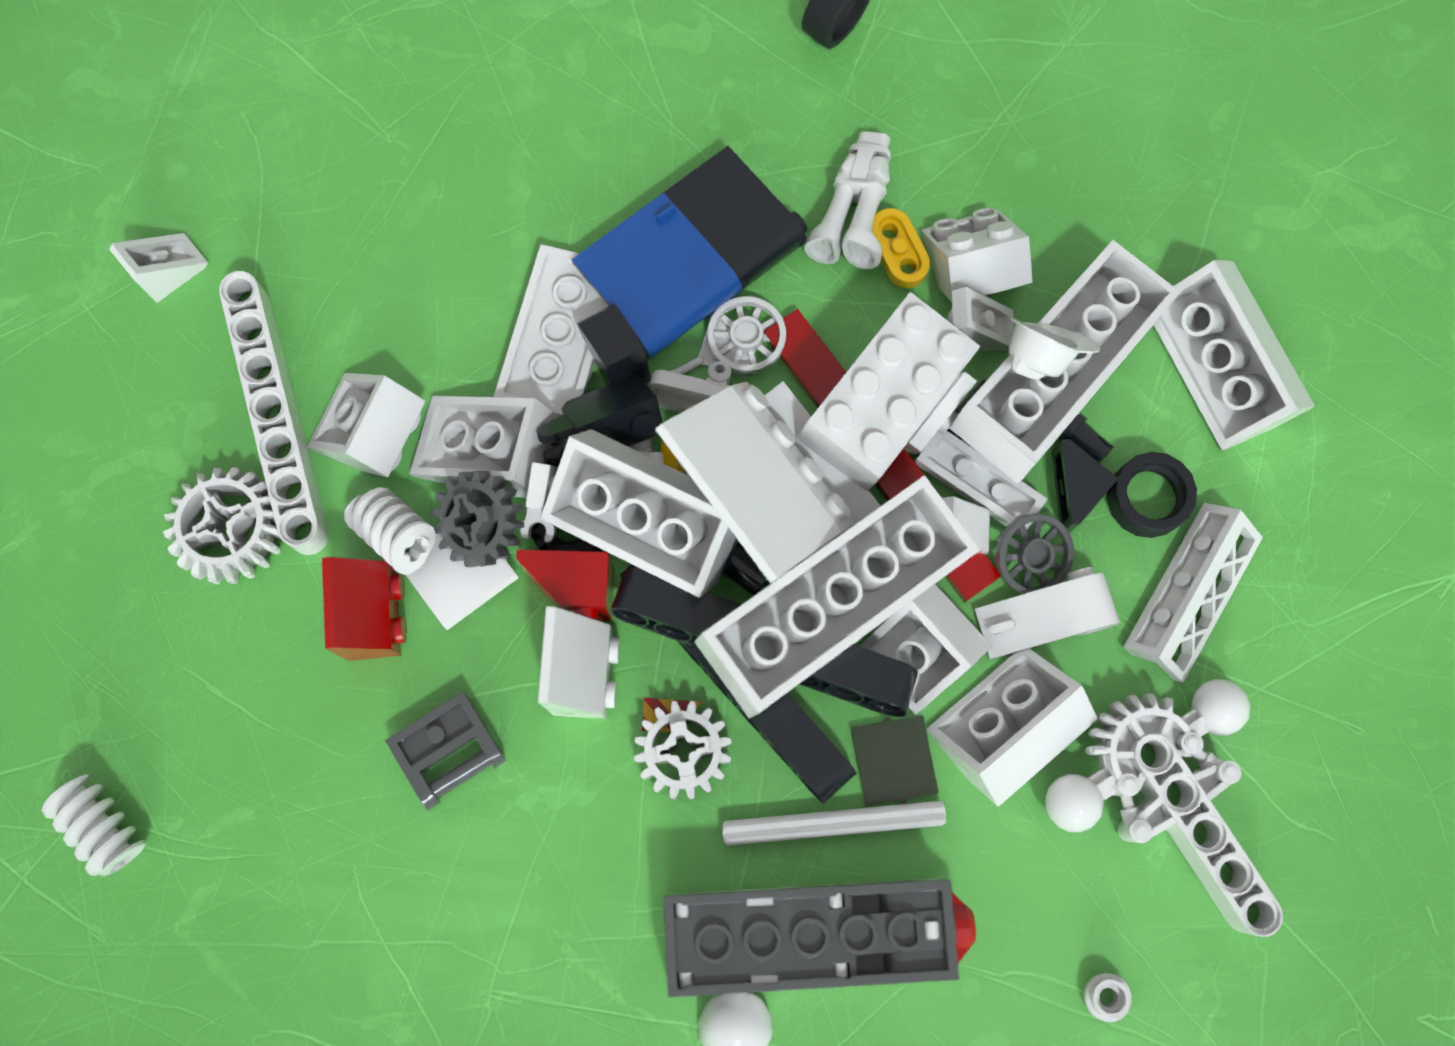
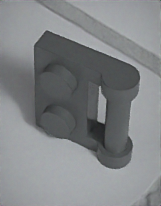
M465 692L459 693L385 740L418 798L427 810L441 803L440 797L492 765L496 768L506 761L502 750L493 739ZM473 740H477L482 749L481 751L431 783L427 780L423 773L424 771Z

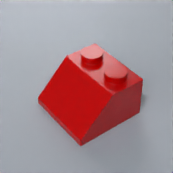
M517 550L516 559L527 576L557 608L600 622L612 621L610 609L613 604L614 567L608 552Z
M339 557L322 558L325 649L348 661L401 656V644L407 641L406 621L404 617H399L398 600H403L405 597V585L402 574H397V571L385 561Z

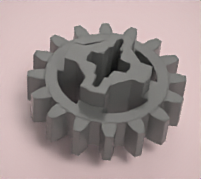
M490 471L458 473V479H447L445 481L448 492L436 493L435 498L441 503V508L431 510V515L439 518V525L433 528L436 534L442 533L444 537L438 545L440 550L452 549L451 561L464 560V565L468 568L496 565V560L506 559L510 556L506 546L519 545L520 540L513 533L515 529L524 528L525 523L516 520V513L522 511L524 507L523 504L512 503L511 499L517 491L515 488H503L505 482L503 476H491Z

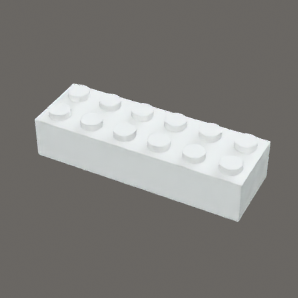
M1112 240L1039 322L1064 328L1092 340L1100 347L1099 353H1078L1058 377L1045 376L1040 379H1030L1014 372L1012 369L1014 358L1009 355L966 403L949 429L1014 482L1019 484L1181 292L1116 241Z
M924 475L704 631L694 642L748 718H751L980 551V549Z

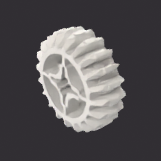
M231 467L227 475L221 468H213L211 479L203 473H196L198 485L192 487L188 483L182 484V489L186 493L182 500L178 497L170 498L171 503L177 507L176 512L163 514L166 521L174 524V526L163 531L165 538L174 541L167 548L169 553L179 557L177 564L180 568L186 571L191 569V575L199 580L207 576L208 581L213 584H220L223 578L231 584H238L240 572L249 579L255 578L253 566L258 564L263 568H268L269 561L264 558L268 552L272 554L280 553V548L273 544L274 539L281 538L277 531L266 482L259 483V477L255 473L248 472L243 475V472L235 467ZM241 495L249 497L252 502L244 506L239 503L229 507L222 502L221 498ZM205 510L203 519L198 523L200 516ZM224 516L227 517L228 519H230V520H228V521L226 522V526H225V523H224V522L226 521L225 518H224ZM255 526L251 538L246 542L248 532ZM226 527H227V530H226L227 535L224 534V533H222V531H224V530L226 529ZM222 544L230 550L231 555L217 558L206 557L200 549L208 545L213 548Z

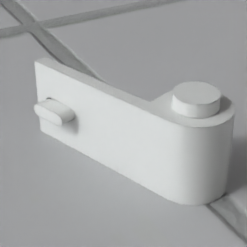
M1093 567L1079 569L1067 574L1069 581L975 608L982 635L992 645L987 651L989 658H998L1074 635H1086L1119 625L1120 620L1105 574L1095 573Z

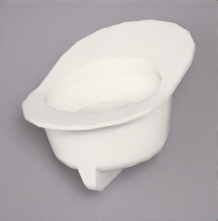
M1014 318L1010 319L1016 323L1009 346V353L1014 358L1012 369L1017 374L1030 379H1040L1045 376L1058 377L1078 353H1099L1100 351L1097 343L1064 328L1042 323L1021 322Z

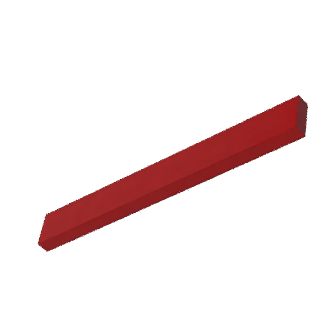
M796 309L783 318L786 327V340L780 359L816 407L819 408L846 374V371L802 313ZM777 323L764 331V334L770 340L768 343L774 351L780 338ZM903 448L875 485L885 499L889 501L923 477L924 474ZM982 553L974 554L945 576L964 603L1001 577L987 556Z

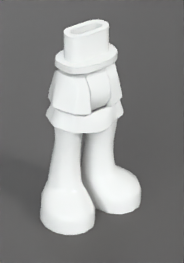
M861 132L857 143L850 146L849 154L838 170L833 183L835 191L831 204L822 222L809 233L806 239L804 251L812 260L822 264H834L838 262L841 250H843V254L848 262L858 268L873 269L880 264L882 245L872 233L877 208L880 201L886 195V184L890 181L889 161L891 152L888 149L890 137L887 134ZM853 202L858 205L842 242L845 219L850 204Z

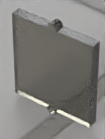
M923 715L898 720H891L890 717H885L880 723L851 727L865 806L896 800L899 804H904L907 798L939 793Z

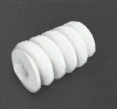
M378 487L365 494L358 495L350 501L344 510V520L347 526L362 538L367 545L372 547L378 555L383 557L384 561L390 564L395 571L400 574L411 575L426 562L435 543L436 533L434 528L388 488Z
M88 773L69 781L52 793L45 801L42 812L46 818L54 819L52 825L56 832L65 833L63 838L65 844L68 847H76L74 855L77 860L87 861L85 866L86 872L92 876L100 875L104 877L127 865L146 847L147 843L141 840L129 845L127 841L136 832L134 826H129L122 830L116 828L125 818V814L118 812L107 816L106 812L113 806L114 800L112 798H106L99 802L95 800L104 790L102 784H96L86 788L84 785L91 777Z

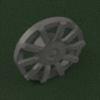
M1039 513L1018 516L998 536L999 541L994 560L1002 581L1015 591L1026 594L1060 584L1067 577L1073 563L1074 545L1067 528L1054 517ZM1034 522L1032 536H1029L1025 524ZM1042 522H1047L1052 528L1040 538ZM1017 530L1023 539L1021 542L1011 538ZM1058 533L1063 544L1053 546L1049 541ZM1008 544L1017 548L1016 553L1006 554ZM1064 551L1060 566L1054 562L1055 553ZM1017 560L1018 563L1008 572L1006 562ZM1049 568L1057 571L1055 576L1047 581L1044 571ZM1022 569H1025L1022 584L1019 585L1013 578ZM1034 572L1041 585L1029 587L1031 575Z

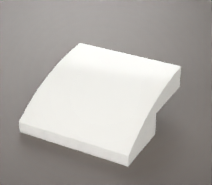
M442 533L436 534L435 543L424 565L416 572L406 576L443 627L449 630L519 577L505 559L496 560V565L469 568L465 567L464 560L451 561L452 549L440 550L438 547L444 539Z

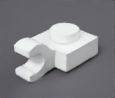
M532 462L525 506L527 507V514L523 521L525 526L520 531L522 538L530 539L531 529L536 523H542L546 528L545 542H553L556 537L557 527L540 519L555 478V466Z

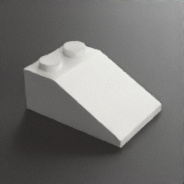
M432 396L409 474L416 478L445 484L447 479H458V473L490 471L491 476H503L505 478L503 488L516 489L517 492L514 497L527 498L532 462L546 464L543 453H545L544 450L547 447H551L550 444L546 445L539 442L536 432L538 431L537 428L560 416L536 398Z
M546 607L538 703L553 716L607 719V708H615L617 682L610 681L611 664L619 663L620 637H613L611 625L557 607Z

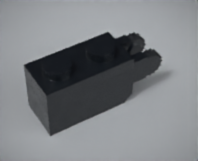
M635 374L566 401L561 408L563 416L540 425L541 427L537 428L538 431L536 432L539 442L551 445L543 453L546 464L558 467L570 436L592 429L629 447L659 435L655 429L663 423L657 396L640 376Z

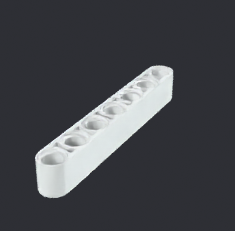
M234 271L226 275L221 281L219 294L277 531L280 538L297 552L304 555H313L320 552L326 546L329 539V531L273 309L267 293L251 274L244 271ZM252 292L247 300L238 302L244 293ZM262 329L257 338L247 341L252 331ZM272 367L267 377L257 379L258 373L262 369ZM281 405L280 413L276 417L266 419V415L272 407ZM285 444H291L289 454L281 459H276L278 449ZM295 483H301L300 493L292 499H286L288 488ZM305 523H311L312 530L307 538L296 540L297 529Z

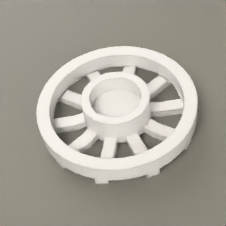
M744 296L725 302L714 312L708 325V344L711 353L717 361L728 364L731 372L744 374L759 373L777 361L785 345L786 327L782 316L774 306L760 298ZM742 306L756 307L752 317L744 316ZM736 307L738 319L733 322L724 314ZM762 309L772 316L771 319L763 324L758 321ZM719 320L730 328V332L715 331L717 322ZM777 323L780 338L775 351L772 353L762 345V342H770L764 331ZM715 339H730L731 342L718 349ZM735 348L737 352L733 362L723 356ZM758 350L767 359L757 363L754 351ZM743 353H748L750 365L739 364Z

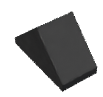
M615 304L576 323L606 386L638 374L645 383L650 381L651 376L645 348Z
M1071 439L1061 440L1052 450V461L1059 519L1069 533H1071L1082 523L1119 478Z

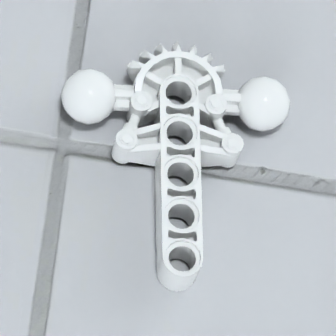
M1210 680L1203 683L1195 692L1191 710L1181 717L1173 713V699L1165 697L1157 702L1156 696L1153 693L1144 694L1141 701L1135 694L1126 696L1125 705L1119 701L1111 703L1109 705L1111 715L1101 713L1097 716L1098 722L1104 730L1094 728L1090 729L1088 733L1092 739L1098 741V745L1086 747L1085 750L1086 754L1090 756L1097 755L1100 770L1088 778L1080 774H1067L1057 778L1050 785L1046 794L1045 806L1049 818L1059 828L1067 832L1081 833L1091 829L1099 821L1103 811L1104 800L1112 795L1120 797L1123 809L1120 810L1123 821L1119 824L1118 834L1123 841L1145 843L1166 829L1227 923L1234 930L1259 937H1268L1275 934L1283 922L1282 909L1211 802L1223 790L1240 780V766L1233 761H1222L1210 751L1206 753L1202 750V736L1209 732L1216 736H1228L1238 732L1249 720L1251 704L1246 692L1236 683L1228 680ZM1145 743L1149 744L1155 752V761L1150 767L1141 758V749ZM1194 757L1199 761L1201 768L1190 771L1182 758ZM1172 782L1181 791V798L1176 806L1172 805L1167 797V789ZM1141 791L1145 798L1135 807L1132 796ZM1199 821L1205 826L1207 831L1206 840L1202 845H1199L1193 836L1194 827ZM1225 862H1228L1233 870V877L1227 885L1220 878V869ZM1254 902L1259 909V918L1255 924L1251 925L1247 918V910Z

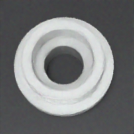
M1100 973L1093 976L1087 982L1084 989V1002L1088 1011L1097 1019L1105 1022H1115L1122 1019L1128 1013L1132 1003V995L1127 983L1122 978L1111 973ZM1109 988L1113 992V1001L1109 1005L1104 1006L1100 1002L1099 995L1103 989Z

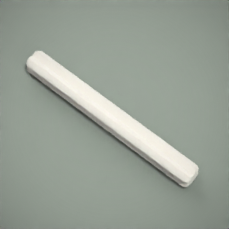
M934 801L729 820L722 824L723 842L725 845L731 846L943 826L946 824V810L943 802Z

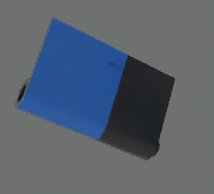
M726 146L571 261L608 306L612 304L617 306L644 346L646 357L650 360L716 311L725 302L732 299L804 245L806 242L805 233L808 231V228L803 218L795 211L790 213L729 146Z

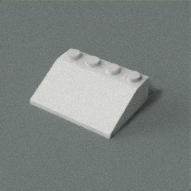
M743 382L723 389L662 423L655 430L769 582L772 583L840 536L855 523L849 517L851 511L847 503L838 494H832L821 480L823 479V474L818 465L809 457H804L794 444L796 439L790 428L783 422L777 421L767 409L769 404L764 394L756 386Z

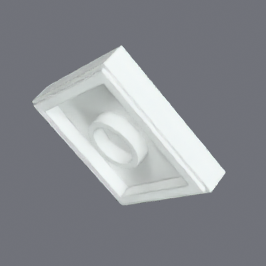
M961 372L904 446V449L912 455L920 453L937 431L943 435L959 415L954 410L977 381L966 372Z

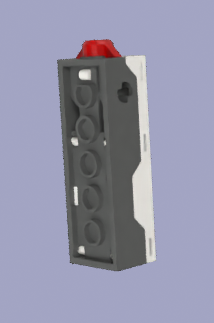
M934 878L666 894L664 896L668 998L959 980L958 963L976 942V925L973 911L951 891V881L949 879Z

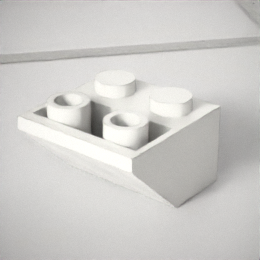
M979 209L972 214L973 216L958 220L953 218L941 219L936 221L932 227L921 229V237L938 287L951 302L952 291L965 286L985 296L1033 283L1029 236L998 209Z

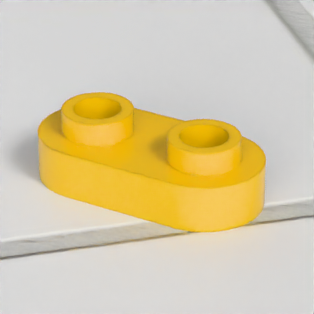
M893 208L879 211L874 218L872 233L882 245L881 263L889 279L901 288L909 289L919 286L926 279L930 268V259L917 232L904 212ZM890 230L895 233L896 237L886 238L882 232ZM909 265L913 268L914 272L910 274L904 273L900 267Z

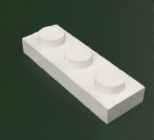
M937 431L915 461L919 468L969 502L989 509L990 516L1006 527L1018 516L1039 513L1048 498L1023 481L1019 484L1014 482L978 451L949 431H946L943 435ZM1032 522L1025 524L1026 530Z

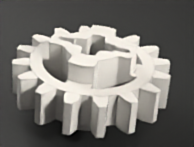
M673 701L671 713L667 715L659 707L656 708L655 714L658 721L653 724L643 720L641 724L648 732L647 737H635L634 741L637 745L644 747V753L634 756L635 762L647 763L648 766L640 776L643 780L654 776L657 780L653 790L657 793L664 786L670 787V799L674 800L677 798L679 790H686L690 800L694 799L695 788L701 786L707 793L711 792L708 780L711 777L723 780L725 777L721 770L718 769L719 763L728 764L731 762L730 756L721 753V748L731 745V738H720L718 735L725 727L724 722L719 721L712 725L709 722L712 710L707 708L699 715L696 713V704L693 701L689 703L687 711H680L677 701ZM686 721L697 723L703 727L709 734V737H697L687 730ZM670 724L671 734L665 743L653 747L658 733ZM686 739V743L689 746H704L696 748V751L689 753V761L681 762L678 755H662L677 748V740ZM713 754L712 761L707 770L696 778L694 767L700 758ZM669 763L679 771L680 781L665 776L660 772L656 764Z

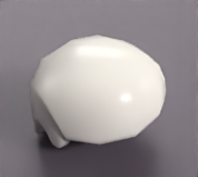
M752 993L719 995L711 998L705 1004L698 1020L699 1041L702 1046H768L773 1036L772 1014L763 1000Z

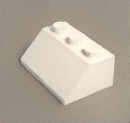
M1031 649L1015 652L926 730L969 782L999 807L1097 721L1098 718L1081 684Z

